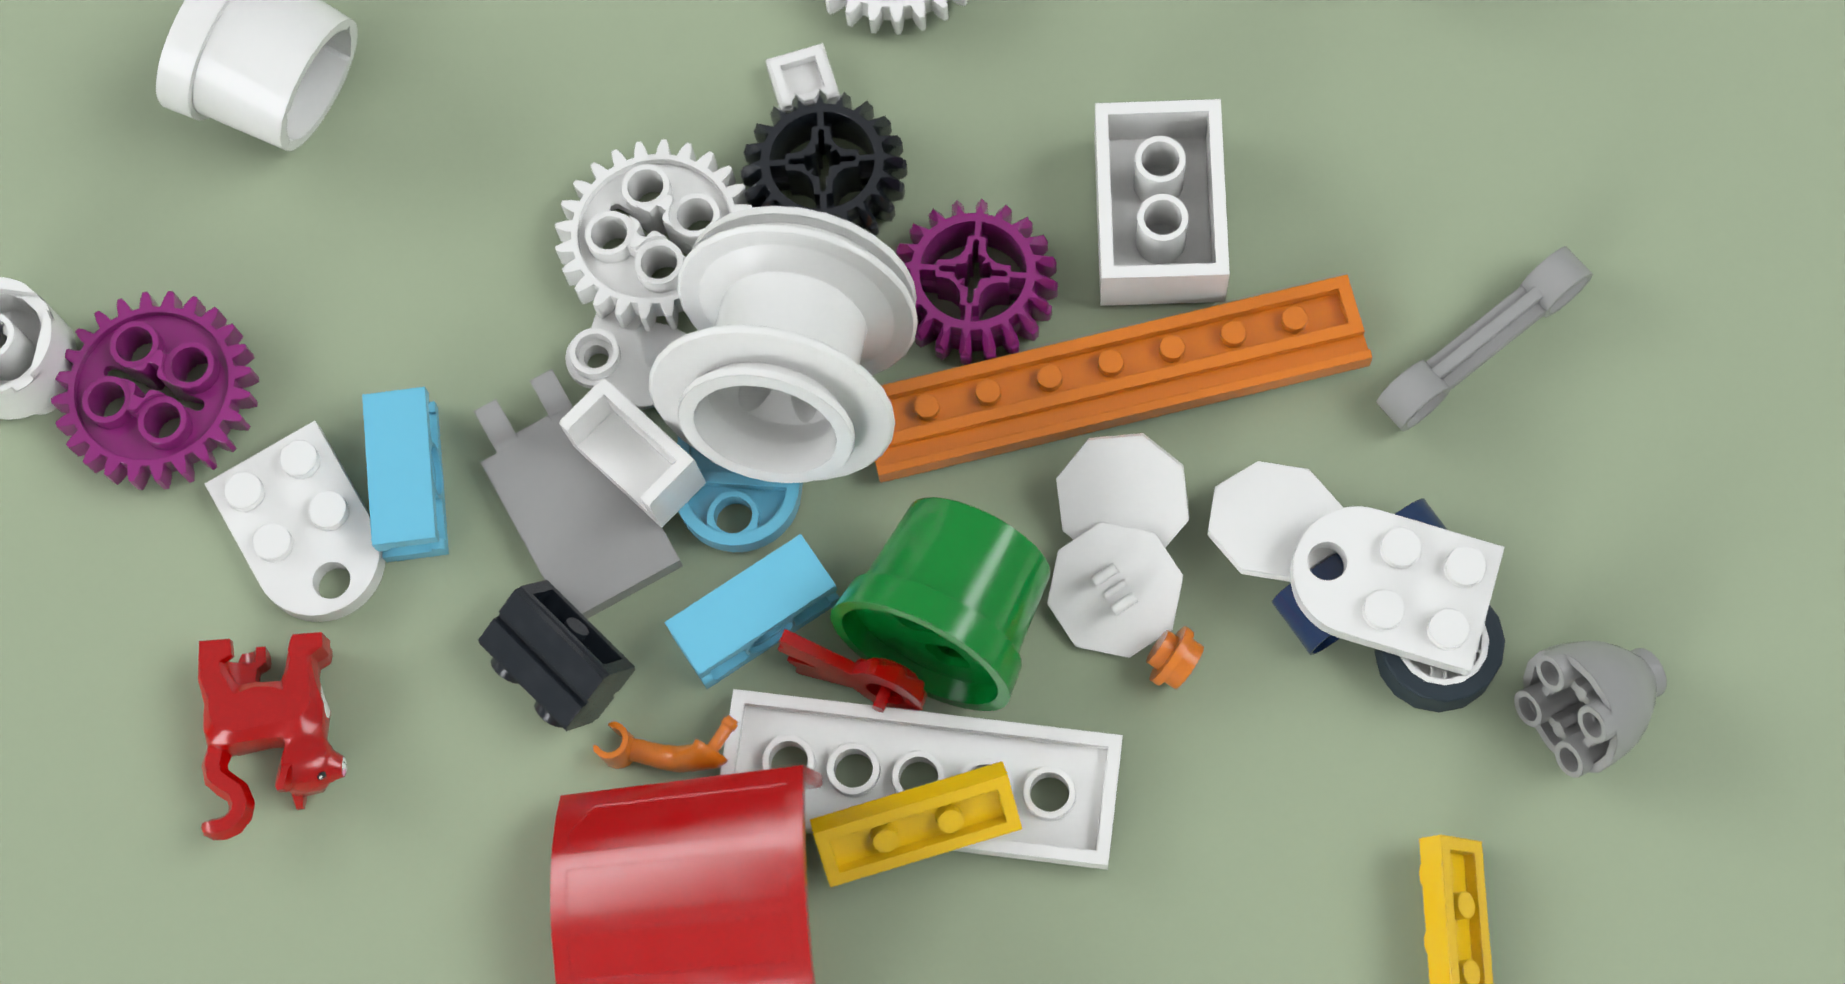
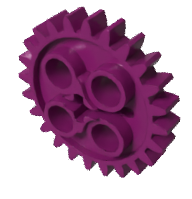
M168 291L161 306H158L157 302L148 292H142L139 309L132 310L120 298L117 300V317L111 320L100 311L95 312L94 315L99 329L93 334L78 328L75 333L84 343V346L80 351L66 349L65 358L73 365L71 371L59 372L55 380L68 391L52 397L51 403L60 412L67 414L55 422L56 427L66 436H71L66 445L78 457L85 455L83 463L94 473L104 469V475L116 485H119L128 475V481L138 490H143L152 474L154 480L165 490L170 488L172 472L178 471L189 483L194 482L195 471L193 464L201 460L207 467L215 470L218 466L212 452L217 447L230 452H234L237 449L233 441L227 436L230 430L249 431L251 427L239 414L240 409H250L258 406V401L249 391L243 389L259 382V377L253 369L245 366L255 357L246 344H239L243 339V335L233 323L225 325L227 319L216 307L206 312V307L198 297L192 296L183 306L182 301L173 291ZM152 343L151 350L146 357L138 361H131L133 354L139 347ZM208 364L207 370L201 378L193 382H186L187 375L194 367ZM113 369L121 371L137 382L155 390H149L145 394L134 382L125 378L107 376L108 372ZM166 385L177 398L187 402L204 404V407L199 411L193 410L157 390H162ZM118 398H125L123 406L117 413L104 417L105 410L112 401ZM181 418L179 427L173 434L168 437L159 438L160 430L165 423L172 419Z

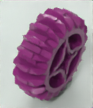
M982 198L975 206L976 213H964V206L958 200L952 204V217L947 219L940 212L932 209L931 213H929L931 229L929 230L913 223L909 230L910 239L913 244L899 243L896 249V255L906 265L915 285L917 297L915 307L918 319L915 343L922 348L936 340L935 353L936 357L940 358L941 361L949 356L953 348L959 350L960 363L963 365L971 363L972 352L983 351L984 360L996 358V348L999 346H1003L1009 354L1018 353L1020 351V344L1017 335L1035 342L1039 336V327L1036 321L1048 322L1051 319L1052 306L1047 301L1058 296V283L1050 278L1057 273L1056 259L1052 256H1044L1048 251V240L1044 235L1030 237L1033 232V223L1029 220L1028 216L1011 224L1012 210L1007 204L1000 208L995 216L988 215V204ZM965 246L964 251L959 256L953 259H939L946 253ZM987 248H995L1008 255L1022 272H1013L1010 265H1003L993 261L987 253ZM979 262V274L982 279L979 280L978 287L974 288L973 301L969 303L968 288L965 286H968L970 278L974 277L975 264ZM924 292L938 293V299L951 301L957 305L961 313L960 320L938 310L929 301ZM1011 300H1016V301L1010 306ZM998 305L1010 306L1001 314L982 320L983 315L988 309Z

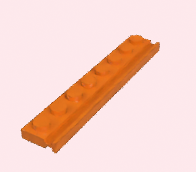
M1348 275L881 385L893 406L895 427L891 443L884 454L875 461L880 483L1368 367L1373 357L1371 350L1368 349L1366 344L1365 330Z

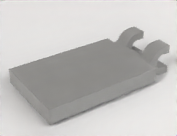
M550 369L530 380L548 416L515 433L496 399L474 410L497 452L493 456L481 461V464L544 580H548L588 619L683 567L663 528L572 445L559 422L573 406L555 373Z

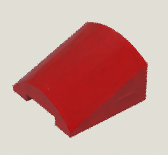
M805 765L560 795L553 833L550 873L551 937L556 984H816L807 889L805 789L821 788L822 774Z

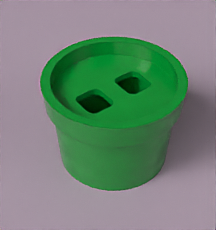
M938 497L920 498L910 505L867 573L855 577L831 611V623L840 638L861 658L867 660L874 657L884 658L899 663L915 673L918 679L924 681V691L927 692V697L964 709L996 711L1004 708L1010 701L1022 667L1019 652L1050 578V567L1042 552L1027 537L999 518L981 509L955 500Z

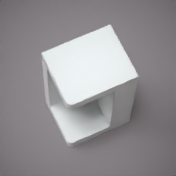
M605 377L559 422L572 445L661 528L706 484L695 459Z

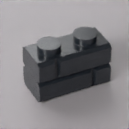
M548 580L522 585L514 590L499 610V616L491 621L478 639L479 644L493 657L491 659V666L494 671L503 679L511 683L520 684L536 700L534 708L537 714L548 724L564 728L566 731L593 723L598 719L613 700V695L623 687L636 670L635 666Z

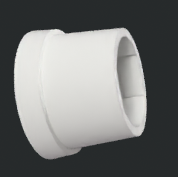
M185 0L171 26L161 53L156 77L158 101L163 107L195 120L211 118L283 150H295L318 128L342 88L356 49L357 25L354 20L322 0Z

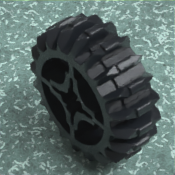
M819 90L815 97L816 104L805 106L804 100L795 94L792 100L793 111L789 114L773 106L770 115L774 127L756 123L754 135L758 143L746 144L744 149L745 160L749 165L742 167L741 178L743 184L749 187L747 192H745L747 204L752 205V208L787 206L824 212L852 222L877 236L879 228L875 218L892 222L896 215L895 206L892 202L903 201L905 186L900 180L908 175L907 161L899 157L903 153L902 140L898 135H890L892 133L891 122L886 118V115L873 119V106L868 101L852 110L851 97L845 91L838 98L836 104H828L826 94ZM833 138L849 141L860 147L867 154L859 155L858 149H843L835 144ZM810 141L803 150L791 153L798 146ZM827 154L829 176H826V190L822 191L820 170L823 169V156ZM780 190H791L792 195H803L813 199L816 203V209L791 201ZM861 191L850 201L838 206L841 199L848 193Z

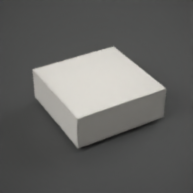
M823 43L765 60L779 108L787 114L793 111L792 100L795 94L804 100L805 106L816 104L815 97L819 90L826 94L828 104H836L840 97Z

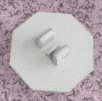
M1144 433L1088 438L1056 478L1062 530L1073 540L1098 523L1105 522L1154 532L1166 548L1190 518L1184 465Z
M1257 461L1215 486L1207 535L1241 574L1290 582L1292 557L1303 534L1320 517L1343 507L1309 469ZM1329 548L1313 550L1308 555L1309 569L1311 570L1337 552Z
M1100 522L1058 550L1047 604L1075 647L1130 658L1158 640L1166 630H1173L1183 574L1154 532Z

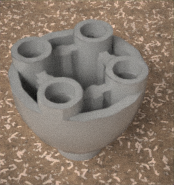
M1602 641L1568 642L1541 650L1528 661L1523 677L1524 689L1515 694L1514 701L1521 720L1528 726L1536 728L1546 746L1555 754L1557 763L1562 771L1572 778H1579L1586 773H1599L1625 756L1639 742L1648 727L1656 704V698L1665 692L1667 680L1660 661L1646 649L1635 648L1629 651L1620 646Z

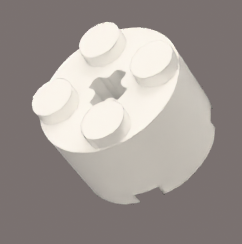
M0 277V419H20L34 414L45 415L56 408L51 403V398L64 393L66 390L55 378L59 372L71 371L73 365L65 358L66 349L77 350L75 336L65 321L26 284L11 278Z

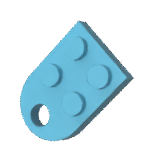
M678 436L677 444L695 459L706 481V484L678 511L685 526L697 539L721 551L748 552L772 543L789 528L800 506L803 483L768 482L732 472L712 462ZM731 504H742L752 511L749 525L737 533L725 532L717 526L719 513Z

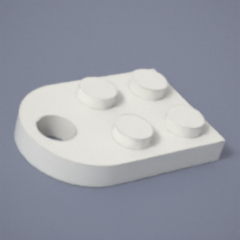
M316 421L309 423L205 483L263 591L284 612L305 621H332L345 617L359 609L377 589L383 576L385 560L382 557V551H376L372 546L370 513ZM333 569L349 571L350 584L341 596L332 599L321 597L319 584L327 572Z
M1362 506L1345 507L1320 517L1303 534L1292 557L1290 582L1299 608L1322 631L1344 640L1467 676L1472 671L1505 547L1378 509ZM1318 548L1334 550L1343 561V574L1334 580H1322L1316 577L1309 569L1308 555Z

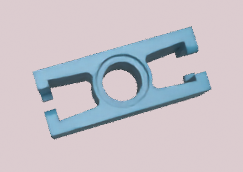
M425 386L363 394L372 546L376 551H382V557L387 563L449 555L439 410L435 401L429 402V392Z
M799 534L664 623L706 689H709L779 643L784 629L796 632L834 607L840 597L836 593V584L806 540Z

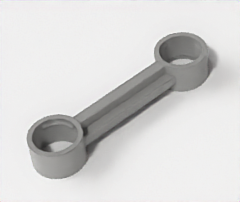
M1567 246L1558 249L1542 261L1525 278L1517 290L1428 361L1421 360L1400 374L1381 393L1376 403L1401 431L1409 430L1428 416L1446 398L1450 390L1541 317H1549L1569 303L1591 280L1592 272Z

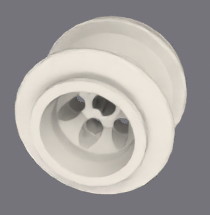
M787 206L755 207L730 213L711 223L699 235L693 250L686 256L678 275V294L682 308L698 331L688 333L671 342L657 355L650 370L649 391L654 407L661 418L684 442L712 462L749 478L778 483H803L842 477L868 467L884 454L892 441L895 427L893 406L883 387L874 379L873 375L892 367L906 355L915 340L918 325L915 307L917 300L915 285L906 265L889 246L872 233L852 222L815 210Z

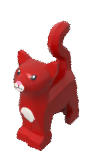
M322 632L292 634L289 641L283 677L281 681L260 682L261 675L271 669L272 665L271 656L266 646L256 647L255 651L242 654L238 663L230 662L235 657L233 641L230 638L199 641L198 682L204 701L203 730L207 745L202 762L204 782L210 790L226 800L229 805L226 815L202 823L201 829L204 836L212 840H228L241 834L252 820L255 801L249 785L228 770L231 757L272 748H284L275 787L278 792L289 791L291 793L297 810L305 809L307 796L323 793L331 782L345 777L347 773L346 759L335 751L328 741L331 710L320 683V673L323 668L331 664L333 652L330 647V640Z

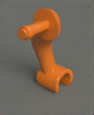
M727 715L722 719V724L708 744L695 739L692 744L680 746L636 739L621 723L613 721L608 723V726L622 737L620 747L613 752H605L597 745H593V751L609 767L615 769L625 768L632 762L679 773L717 769L728 762L719 753V750L731 732L737 728L738 721Z

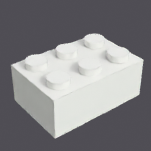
M1221 99L1095 103L1094 142L1100 306L1225 302L1230 271Z

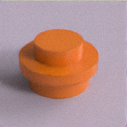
M1184 626L1176 634L1166 630L1159 637L1146 659V663L1153 667L1149 677L1151 682L1157 686L1165 682L1174 689H1178L1185 682L1204 651V646L1193 639L1194 631Z

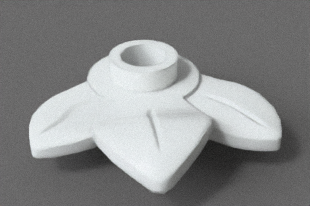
M615 309L603 319L598 317L596 313L592 327L577 334L570 342L565 355L566 366L574 381L583 387L592 389L605 377L639 409L654 408L649 391L650 370L657 355L671 342L686 335V333L679 329L672 330L669 325L656 322L651 332L645 331L639 315H635L631 323L626 328H622L615 315ZM595 354H605L609 357L607 363L601 367L591 368L587 365L588 360Z

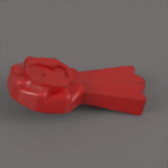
M784 629L777 650L789 655L787 661L796 667V673L853 688L874 702L872 708L881 713L884 712L886 707L922 711L928 695L924 691L925 683L918 679L916 674L907 667L894 661L877 657L868 660L861 658L854 662L794 632Z

